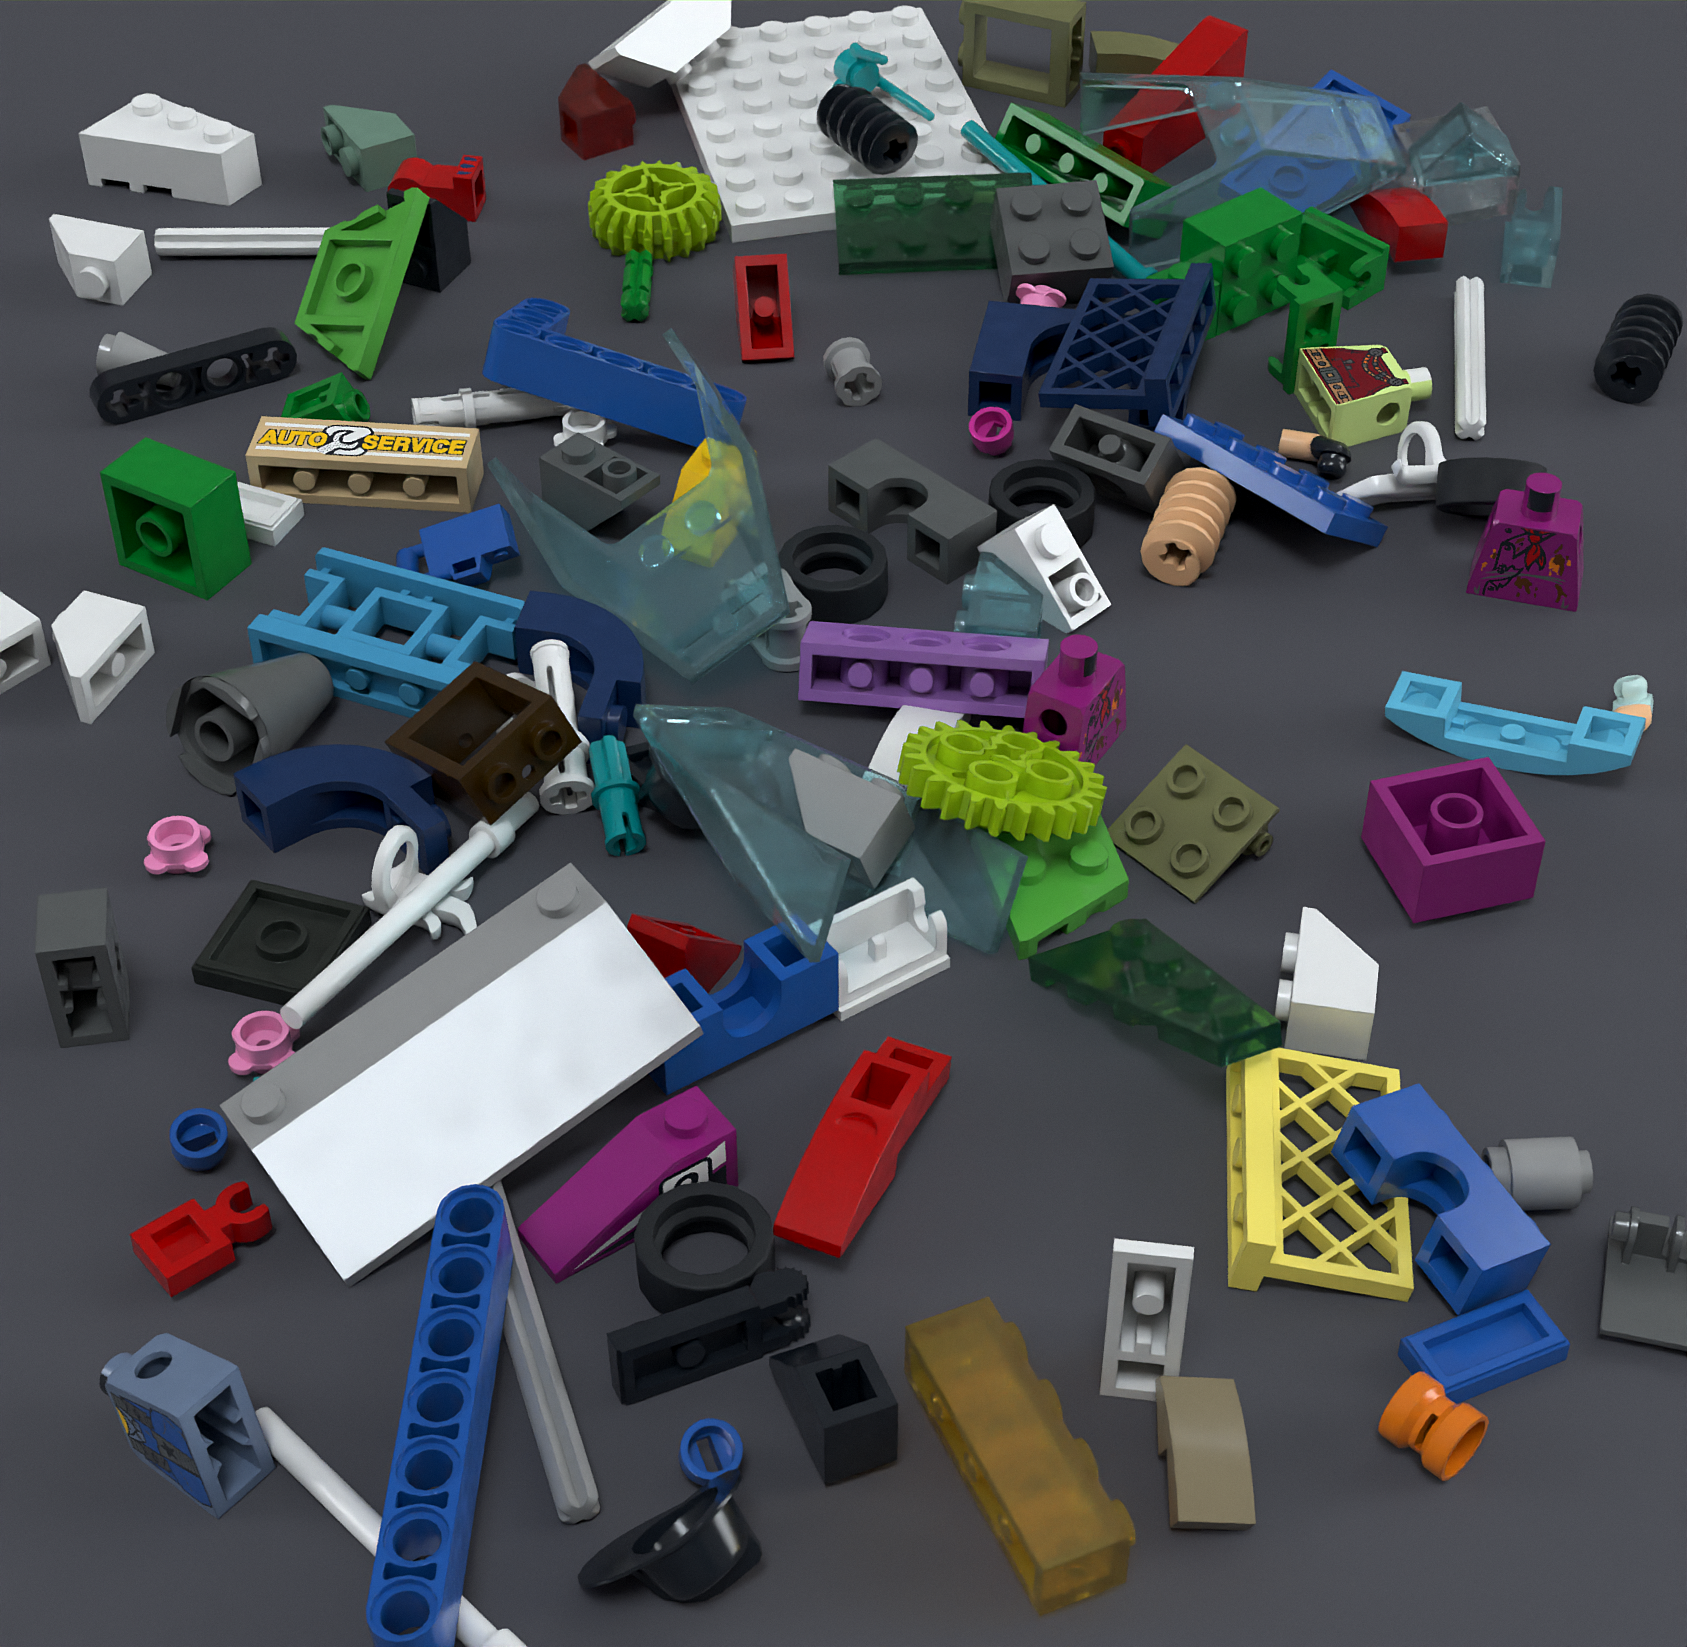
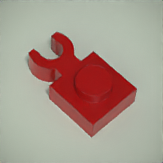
M245 1181L237 1182L226 1187L218 1195L216 1204L205 1211L193 1198L132 1232L130 1238L133 1250L172 1298L236 1261L232 1243L251 1242L265 1236L273 1227L269 1208L262 1204L250 1212L240 1213L251 1207L253 1203L249 1185Z

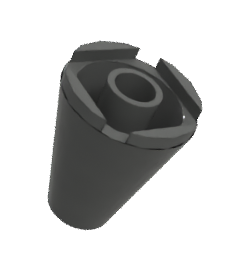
M296 653L194 677L176 688L167 703L166 727L169 737L178 733L181 744L186 751L178 757L184 767L202 785L220 794L232 795L236 792L233 773L270 756L289 751L331 702L334 694L333 681L327 667L316 657L307 653Z

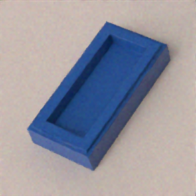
M1526 1289L1402 1338L1397 1355L1412 1375L1419 1371L1426 1372L1444 1386L1446 1397L1458 1404L1565 1361L1570 1343L1529 1290Z

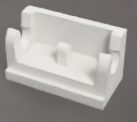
M913 877L812 925L839 953V1010L833 1014L840 1021L950 968V957L947 955V923L942 910L930 914L927 919L924 911V905L926 904L924 887Z

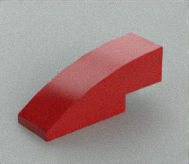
M1408 187L1349 193L1348 202L1365 233L1390 245L1389 254L1394 262L1443 258L1449 222L1440 209L1425 194Z

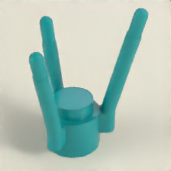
M856 42L852 43L849 49L844 50L838 55L833 67L837 81L834 82L832 87L836 84H847L851 87H864L869 92L879 87L926 120H934L935 114L879 74L877 64H887V56L864 49Z

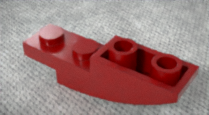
M889 1036L876 1053L868 1050L863 1051L835 1094L800 1161L774 1221V1236L803 1245L811 1250L821 1251L841 1258L894 1179L898 1153L948 1081L951 1056Z

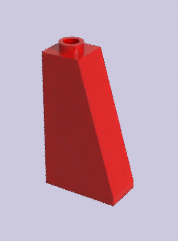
M1210 15L1205 17L1104 123L1103 146L1152 174L1238 117L1241 108L1248 30Z

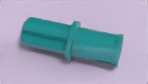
M606 735L601 740L592 742L588 749L595 788L591 793L592 805L600 810L606 851L611 855L620 856L619 840L623 838L625 855L629 856L638 853L646 845V837L642 830L637 806L640 786L632 780L625 744L622 741H617L613 735Z

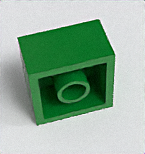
M1261 187L1183 220L1179 263L1184 261L1190 263H1212L1213 278L1220 283L1216 336L1290 303L1278 292L1277 279L1279 275H1283L1289 278L1291 283L1295 284L1303 213Z
M147 437L100 471L119 565L208 601L252 564L235 471Z

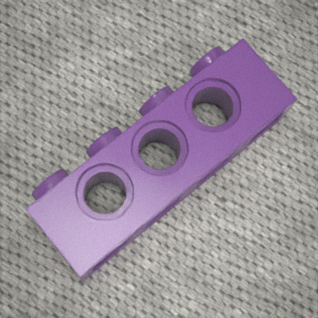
M810 621L800 643L798 700L901 708L903 705L953 713L1025 718L1027 698L1031 686L1047 669L1049 639Z

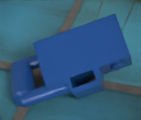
M499 503L420 529L419 534L422 543L399 550L396 554V567L420 573L419 559L425 557L429 571L424 573L426 575L448 581L454 579L457 583L470 587L490 580L493 564L520 556L510 514Z

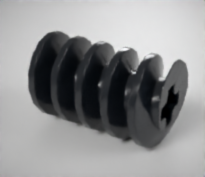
M836 84L827 91L820 101L817 110V125L820 131L873 174L886 175L894 173L905 166L913 156L918 143L916 128L864 87Z
M1648 293L1630 298L1617 311L1600 352L1596 357L1593 369L1596 383L1603 393L1613 400L1626 404L1641 403L1651 398L1658 389L1664 375V370L1667 368L1669 359L1673 354V349L1677 344L1678 337L1681 335L1684 323L1681 311L1674 302L1661 295Z

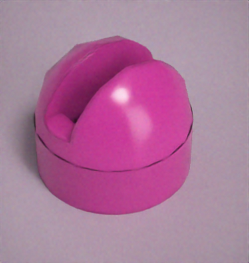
M986 407L976 412L970 419L969 431L971 439L980 452L995 456L1004 453L1012 445L1014 427L1012 418L1006 410L999 407ZM997 427H1001L1000 433L995 436Z

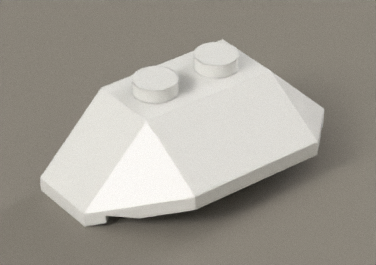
M667 0L588 63L595 72L609 80L649 88L666 79L669 85L693 70L689 64L690 60L695 58L698 63L720 48L716 39L731 28V0Z

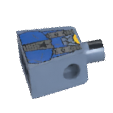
M164 1333L156 1335L133 1355L127 1352L117 1354L103 1368L99 1381L100 1388L104 1394L110 1397L131 1450L141 1461L215 1518L219 1519L276 1468L240 1370L233 1363L171 1334Z

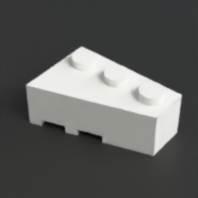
M146 93L136 96L132 99L131 103L78 133L89 185L103 187L106 184V179L128 182L130 191L145 193L148 190L147 185L171 189L173 198L230 206L262 185L254 133L233 126L229 122L220 121L196 112L192 108L183 107L164 100L155 94Z

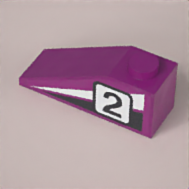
M697 1085L636 1116L517 1228L519 1239L556 1284L635 1242L634 1232L642 1212L659 1195L682 1184L706 1181L739 1186L736 1128Z

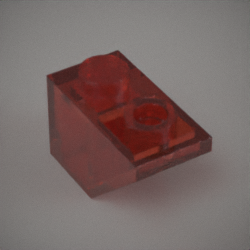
M586 63L577 65L558 97L561 141L584 161L634 145L633 125L636 123V113L631 101L619 93L605 78H602Z

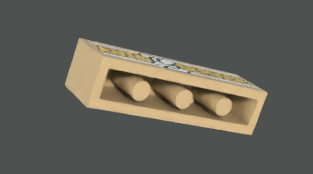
M261 416L245 455L250 485L302 499L303 503L471 513L484 474L479 428Z

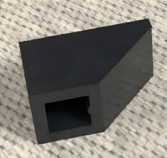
M391 188L386 193L388 209L404 202V191ZM430 198L402 283L441 293L471 264L467 219L438 200Z
M837 1334L769 1357V1367L825 1484L897 1460L898 1402L868 1344Z

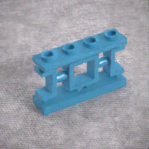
M322 547L315 555L317 570L309 569L304 574L308 603L311 604L303 613L297 616L273 609L268 616L259 614L247 627L253 663L296 653L310 654L322 662L329 670L334 686L333 696L411 718L474 661L481 663L488 653L514 660L517 658L514 627L525 602ZM351 606L357 608V610L352 611L348 610L347 608ZM384 624L415 632L405 645L374 637ZM329 629L338 631L336 634L327 633ZM456 635L462 637V639L457 640L454 638H450V636ZM432 658L444 660L441 664L431 662Z

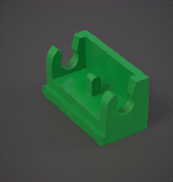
M1311 206L1305 209L1302 218L1297 265L1309 262L1344 290L1341 307L1349 310L1384 289L1390 245ZM1295 277V283L1299 285L1300 281Z
M1309 262L1296 266L1295 275L1300 281L1299 285L1291 283L1289 278L1283 275H1279L1277 279V290L1290 301L1283 364L1280 363L1279 359L1270 356L1267 368L1268 372L1283 384V390L1288 395L1293 394L1295 390L1299 349L1334 347L1337 343L1344 290Z

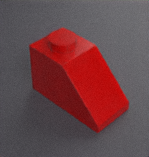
M787 254L735 256L733 283L736 323L742 362L794 359Z

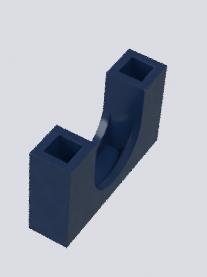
M989 301L969 369L968 416H973L976 412L986 407H999L1006 410L1012 420L1021 421L1028 390L1038 377L1049 371L1076 309ZM1122 314L1120 316L1122 318H1127L1131 315ZM1101 323L1088 330L1094 332L1108 325ZM1155 323L1140 331L1146 333L1160 326ZM1123 337L1108 345L1114 347L1128 340ZM1090 351L1075 359L1080 362L1096 354ZM1142 352L1128 360L1133 363L1149 355ZM1112 366L1104 369V371L1112 372L1116 370ZM1193 372L1175 418L1180 420L1185 419ZM1133 382L1127 383L1131 389H1138L1139 387ZM1129 410L1128 423L1153 432L1155 431L1156 427L1149 426L1148 410Z

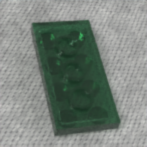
M1031 172L833 180L832 192L838 275L998 269L990 228L996 188L1032 186Z

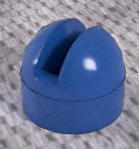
M206 1108L187 1110L180 1114L170 1127L169 1138L172 1153L184 1168L197 1172L210 1170L222 1161L229 1144L228 1130L224 1119L215 1111ZM217 1139L216 1144L207 1147Z
M715 1418L702 1419L692 1424L684 1433L679 1447V1463L684 1474L692 1482L704 1486L724 1472L738 1469L742 1459L743 1445L738 1432L729 1423ZM708 1439L714 1462L719 1471L707 1472L696 1442Z

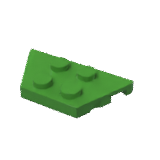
M410 188L404 191V202L388 210H384L377 204L361 212L357 218L351 221H343L325 230L294 323L365 380H371L430 199L418 188Z
M1101 813L1096 826L1089 825L1086 834L1072 831L1071 838L1068 840L1051 833L1049 842H1043L1033 834L1026 833L1024 841H1018L1007 831H1001L997 837H993L989 834L988 829L975 827L969 830L1018 960L1028 959L1037 953L1038 941L1054 931L1060 929L1068 935L1086 924L1087 919L1097 912H1105L1127 898L1129 879Z

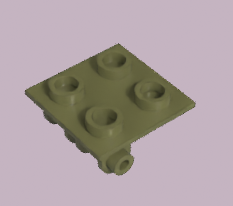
M1185 744L1107 830L1113 844L1196 904L1241 853L1244 855L1255 854L1260 857L1270 849L1273 843V836L1268 833V824L1279 813L1280 809Z

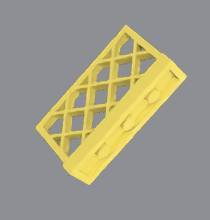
M1248 1024L1243 1025L1226 1068L1228 1287L1257 1292L1265 1276L1408 1302L1414 1290L1408 1198L1395 1197L1382 1201L1387 1206L1388 1212L1374 1220L1350 1198V1196L1360 1190L1351 1178L1337 1186L1314 1164L1329 1153L1333 1156L1331 1150L1342 1128L1334 1131L1312 1109L1328 1100L1347 1118L1351 1107L1360 1104L1346 1091L1347 1088L1356 1086L1378 1090L1381 1096L1400 1090L1399 1069L1272 1046L1270 1028ZM1279 1072L1302 1076L1315 1090L1299 1098L1279 1080ZM1295 1120L1318 1143L1301 1152L1280 1132V1129ZM1297 1174L1320 1198L1303 1207L1282 1187V1182ZM1333 1208L1357 1232L1339 1242L1315 1218ZM1299 1230L1323 1254L1315 1259L1284 1254L1283 1239ZM1369 1242L1391 1263V1273L1368 1269L1352 1253Z

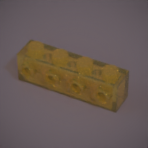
M988 1296L905 1326L904 1373L1039 1616L1126 1583L1130 1547L1135 1545L1136 1542L1135 1529L1131 1517L1119 1499L1110 1501L1099 1483L1097 1464L1086 1441L1080 1437L1073 1439L1062 1420L1063 1414L1058 1395L1050 1381L1046 1378L1038 1380L1030 1367L1027 1348L1016 1324L1012 1321L1004 1323Z

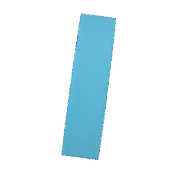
M1402 671L1385 706L1386 718L1418 739L1441 750L1469 760L1489 757L1497 768L1544 775L1593 774L1630 766L1646 722V718L1584 706L1577 724L1461 702L1462 682Z

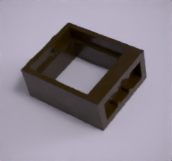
M476 661L385 741L392 753L412 761L431 775L434 796L490 826L582 742L551 695ZM513 718V720L506 727H504L495 737H493L463 766L460 765V763L465 758H467L475 749H477L508 719ZM530 765V774L523 777L522 771L524 767Z

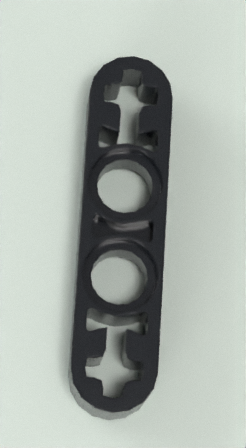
M273 327L260 328L109 369L100 373L93 380L89 390V397L102 419L112 424H125L279 381L293 371L297 363V353L288 337L280 329ZM276 347L277 350L273 351L272 354L273 359L264 361L263 359L268 357V350ZM245 354L248 355V358H245L246 362L249 365V367L247 368L243 359L241 358V356ZM224 358L232 360V367L226 375L220 378L207 376V371L214 361ZM174 372L181 374V381L175 389L169 392L156 390V384L163 375ZM139 383H142L145 391L147 392L146 396H140V393H142V391L138 386ZM123 390L120 394V401L111 404L110 401L114 398L113 392Z

